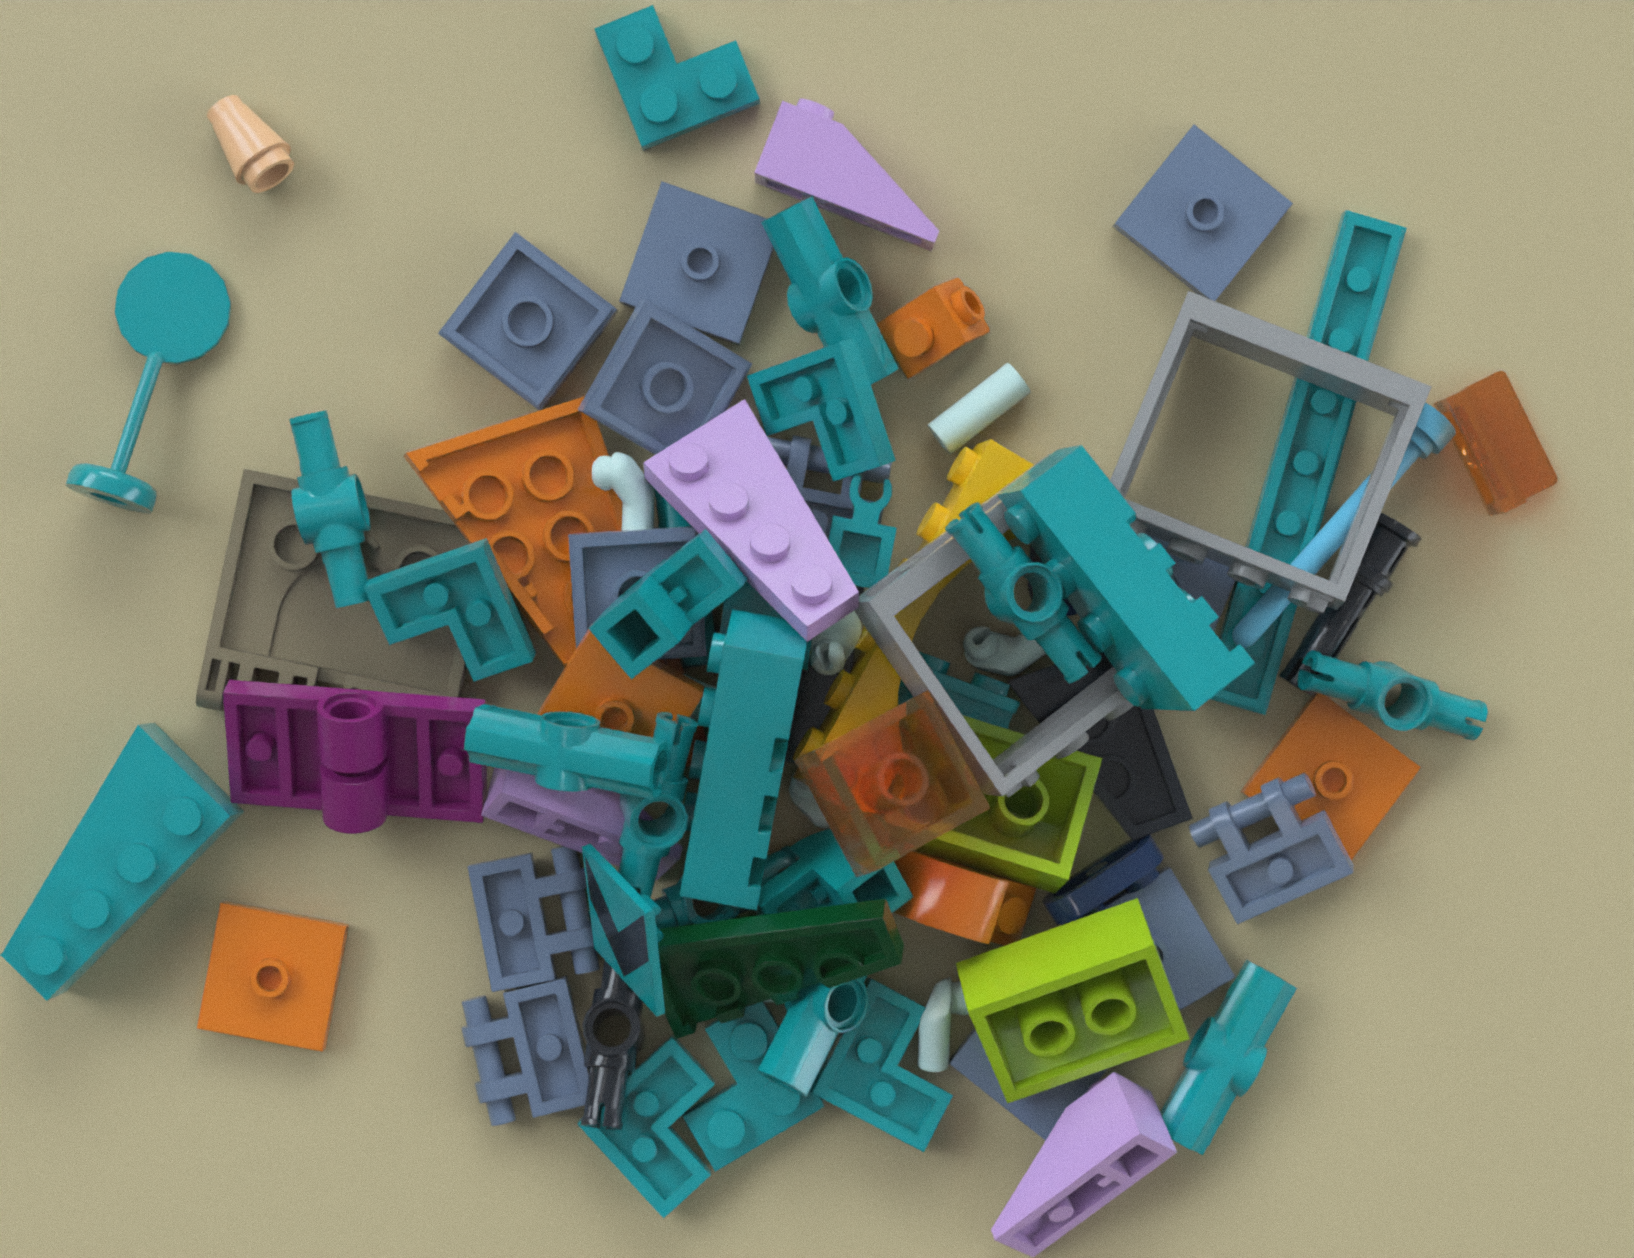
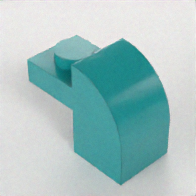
M704 529L672 556L662 560L633 584L588 629L630 679H633L678 644L696 622L738 591L748 579L711 534Z
M841 827L817 832L792 845L790 849L797 861L761 887L757 910L760 915L886 899L891 913H893L914 896L891 855L883 846L862 830Z

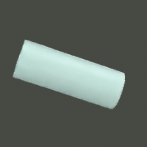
M1007 362L927 426L941 446L951 455L1026 397L1031 391L1019 373Z

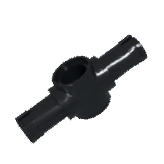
M605 960L601 988L594 989L592 1006L586 1012L582 1023L583 1036L587 1042L584 1067L590 1068L581 1125L600 1129L602 1109L605 1107L603 1127L606 1130H622L623 1123L621 1122L628 1073L635 1072L636 1057L642 1049L645 1040V1027L641 1021L644 1002ZM620 1015L630 1020L631 1031L625 1042L614 1047L602 1045L598 1040L600 1024L610 1016Z

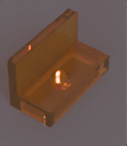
M1504 371L1495 372L1433 403L1436 410L1443 414L1456 430V435L1451 441L1489 516L1506 513L1526 503V498L1557 483V475Z

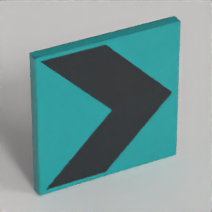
M591 843L582 846L594 949L656 1017L665 1013L658 942L663 939L664 934L656 927L655 916L661 912V908L648 894H639Z

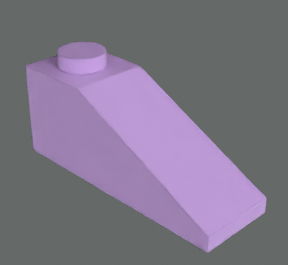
M803 98L798 100L797 106L782 101L754 172L755 183L801 201L812 196L817 207L932 251L939 230L843 124L832 120L834 111L817 102Z
M494 767L481 816L583 853L582 846L591 843L610 864L618 867L620 865L623 847L620 845L619 839L625 820L620 808L621 794L593 787L592 789L578 792L552 790L538 785L535 782V775ZM642 809L639 815L640 819L654 820ZM679 843L671 846L668 856L661 857L656 881L680 859L683 847Z
M1113 1072L1108 1077L1093 1083L1084 1095L1066 1107L991 1228L994 1240L1026 1255L1035 1257L1177 1153L1152 1092Z

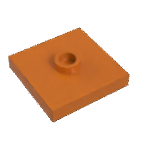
M588 629L537 715L558 711L582 713L597 718L600 721V727L653 737L657 713H671L673 716L672 721H676L677 714L690 718L703 697L705 686L658 660L654 661L633 679H630Z
M1316 693L1315 697H1310L1240 792L1250 798L1261 793V785L1279 777L1285 782L1302 773H1306L1311 780L1316 796L1294 805L1299 817L1303 820L1325 810L1352 860L1421 767L1326 695Z
M228 901L221 902L197 1029L323 1052L327 1045L349 924Z

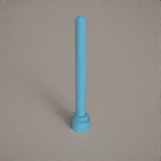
M1427 403L1424 404L1391 488L1418 457L1426 459L1431 452L1439 454L1456 435V430L1450 421ZM1371 473L1290 565L1314 575L1323 567L1343 544ZM1272 584L1233 629L1232 638L1237 646L1241 644L1243 648L1253 646L1291 603L1287 599L1290 591Z

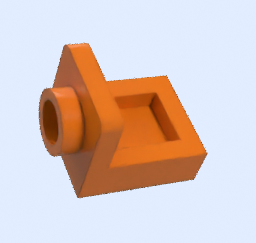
M959 278L932 287L877 323L883 338L907 379L920 374L959 348L981 338L990 331L984 320L985 310L981 300L972 289L964 286Z

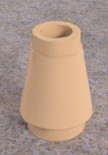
M227 96L210 108L207 118L213 125V130L239 184L248 185L252 192L260 193L275 187L291 173L294 162L289 156L291 151L290 145L244 104L239 96Z

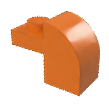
M897 845L893 861L914 897L893 913L985 944L993 942L1008 945L1021 939L1036 887Z

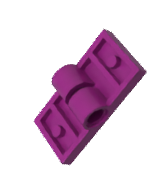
M229 680L223 691L231 803L322 810L324 824L334 831L346 834L372 831L380 827L388 816L483 823L485 817L481 816L487 796V766L469 762V755L464 750L466 727L472 719L474 708L486 704L485 699Z

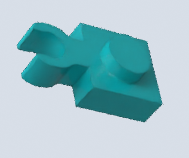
M856 474L849 487V498L854 509L852 519L833 516L828 541L854 585L869 589L889 573L897 527L878 524L880 512L887 506L892 496L890 480H884L883 494L878 501L866 502L858 493L861 475Z

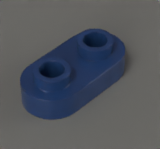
M1151 835L1136 840L1130 839L1069 877V880L1056 893L1049 892L1044 897L1042 903L1057 925H1063L1106 909L1103 903L1125 889L1127 894H1131L1151 884L1160 874L1156 867L1162 862L1164 855Z

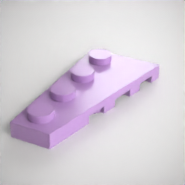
M745 399L643 462L644 478L698 533L706 529L747 577V582L807 642L859 608V591Z

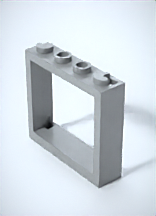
M1188 291L1110 481L1136 513V520L1130 524L1136 534L1146 533L1168 542L1166 550L1170 554L1194 564L1202 565L1204 559L1208 558L1228 566L1227 576L1253 588L1263 589L1266 582L1290 591L1287 598L1290 602L1309 611L1324 613L1326 607L1338 610L1347 598L1432 386ZM1192 336L1394 416L1328 580L1125 499Z
M1051 454L1045 456L981 504L983 511L1002 534L1010 528L1004 519V512L1007 509L997 494ZM945 531L859 595V608L854 611L979 793L994 796L1006 795L1009 798L1023 786L1031 787L1040 777L1036 770L1053 756L1061 759L1081 748L1089 740V735L1086 731L1103 717L1107 721L1115 719L1134 705L1117 688L1113 678L1117 671L1112 667L999 756L992 759L894 617V615L970 559L953 536Z

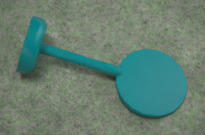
M164 252L146 257L126 274L117 290L115 315L123 337L137 353L147 357L111 468L89 463L76 464L70 470L65 486L69 489L119 508L152 514L157 497L156 490L147 482L126 474L162 363L179 365L200 359L219 344L229 326L231 301L224 280L209 263L188 253Z

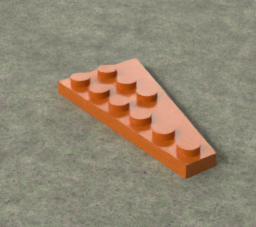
M584 397L410 451L403 456L470 544L487 538L515 604L564 668L576 650L568 535L573 533L621 531L622 526L621 499L613 489L602 490L596 487L592 480L593 462L599 456H609L597 421L578 410ZM679 658L657 659L684 674ZM697 726V730L694 732L685 767L691 766L695 741L707 742L703 726Z

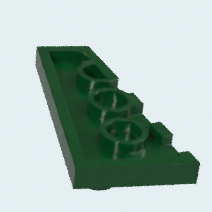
M878 899L660 928L659 930L664 934L663 939L658 942L665 1007L664 1014L675 1038L678 1039L695 1033L697 1023L716 1017L723 1024L744 1017L746 1007L769 999H772L777 1006L798 999L800 989L817 983L831 988L902 964L904 943L887 900Z

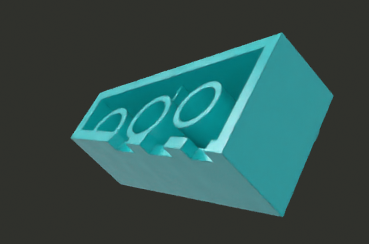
M1082 445L1057 449L997 494L1007 509L1004 512V519L1008 527L1024 544L1030 543L1042 562L1058 574L1062 582L1063 599L1067 598L1081 618L1077 622L1080 633L1094 650L1099 653L1104 652L1117 671L1113 676L1117 688L1134 706H1140L1142 709L1195 711L1255 664L1241 644L1229 651L1209 625L1219 617L1202 596L1195 600L1172 580L1170 576L1173 574L1172 566L1175 564V561L1160 542L1157 544L1150 536L1144 533L1136 534L1130 524L1136 520L1135 511Z
M732 609L727 634L715 632L713 634L707 672L718 673L719 677L716 689L704 687L699 712L698 726L709 727L707 742L695 741L689 778L700 780L698 794L687 792L684 803L688 815L686 831H691L679 895L681 897L757 910L807 641L785 619Z
M156 723L138 724L1 956L46 1001L65 993L245 811L237 803H231L230 797Z

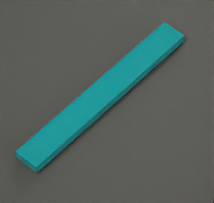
M1348 210L1342 213L1306 335L1307 338L1365 361L1369 360L1406 233V227ZM1294 377L1245 547L1290 565L1317 535L1357 401ZM1235 581L1219 635V639L1229 651L1237 646L1232 638L1233 629L1272 584L1266 582L1263 589H1257ZM1291 602L1253 646L1244 648L1255 664L1210 700L1266 715L1297 605Z

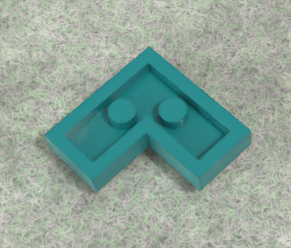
M653 5L594 28L643 151L760 104V98L736 40L677 64Z
M855 337L747 375L766 436L813 421L833 481L896 461Z
M487 538L368 579L364 586L366 595L389 645L449 625L473 682L522 666L534 660L536 650Z
M868 977L864 983L868 992V1008L865 1017L850 1032L837 1035L810 1092L924 1152L953 1097L947 1091L898 1066L920 1024V1019L926 1007Z
M765 1002L746 1007L744 1017L723 1024L717 1019L705 1027L707 1034L736 1082L683 1114V1118L715 1172L825 1107L823 1099L812 1094L810 1091L807 1097L797 1095L769 1081L758 1073V1068L779 1029L778 1023Z
M673 1034L636 1067L634 1073H630L627 1076L621 1122L623 1123L622 1130H606L603 1127L605 1107L602 1109L600 1129L582 1126L581 1119L577 1123L663 1219L708 1179L712 1172L671 1125L715 1085L716 1081Z

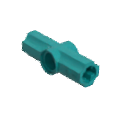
M813 197L806 198L762 221L761 224L791 281L787 292V300L791 314L797 324L807 332L817 333L824 347L855 337L870 384L898 370L899 368L869 310L873 299L869 277L862 266L855 260L842 257Z
M487 704L474 708L472 719L466 727L464 750L469 755V762L535 775V782L548 789L578 792L586 791L593 787L652 800L661 795L664 782L669 775L671 752L667 748V740L600 727V721L590 715L563 711L537 715Z
M1247 959L1242 968H1240L1236 979L1229 987L1214 1018L1209 1016L1192 1038L1183 1059L1185 1069L1160 1111L1171 1139L1201 1155L1204 1154L1210 1145L1214 1134L1220 1124H1222L1235 1097H1242L1258 1076L1267 1054L1265 1044L1297 989L1292 984Z
M867 976L831 988L817 983L800 989L798 999L784 1003L787 1013L758 1068V1073L792 1093L807 1097L837 1035L850 1032L865 1017L868 1008V992L864 982Z

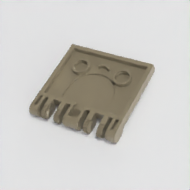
M244 469L199 678L196 706L221 712L224 711L223 691L229 680H233L234 663L240 664L237 680L258 682L259 668L279 672L277 682L279 684L298 685L299 676L308 678L306 686L356 688L370 691L461 697L467 666L449 625L389 645L370 601L336 608L321 552L315 553L313 544L306 545L297 526L292 504V489L299 487L298 481L296 479ZM365 494L371 528L369 531L364 532L366 541L361 542L360 547L368 579L470 544L444 510Z

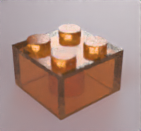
M928 690L795 760L856 877L885 867L990 809L986 798Z

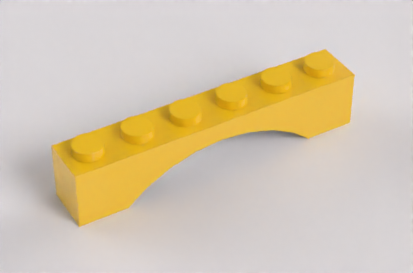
M992 439L976 444L973 449L967 446L964 447L948 472L947 480L954 484L942 505L937 502L933 503L917 529L916 535L923 539L917 552L946 531L945 527L953 519L960 520L959 514L976 502L983 504L1034 464ZM1010 529L1002 534L1007 541L1017 538ZM903 558V559L901 560V562L898 564V566H900L902 563H904V562H905L906 560H908V559H907V558ZM971 559L967 560L894 615L911 641L921 619L940 591L966 565L972 562ZM864 626L861 630L859 641L855 646L862 652L851 672L848 673L842 670L830 686L824 704L831 708L819 730L813 726L810 727L794 753L793 760L800 765L793 778L858 815L872 817L903 761L898 732V690L901 678Z

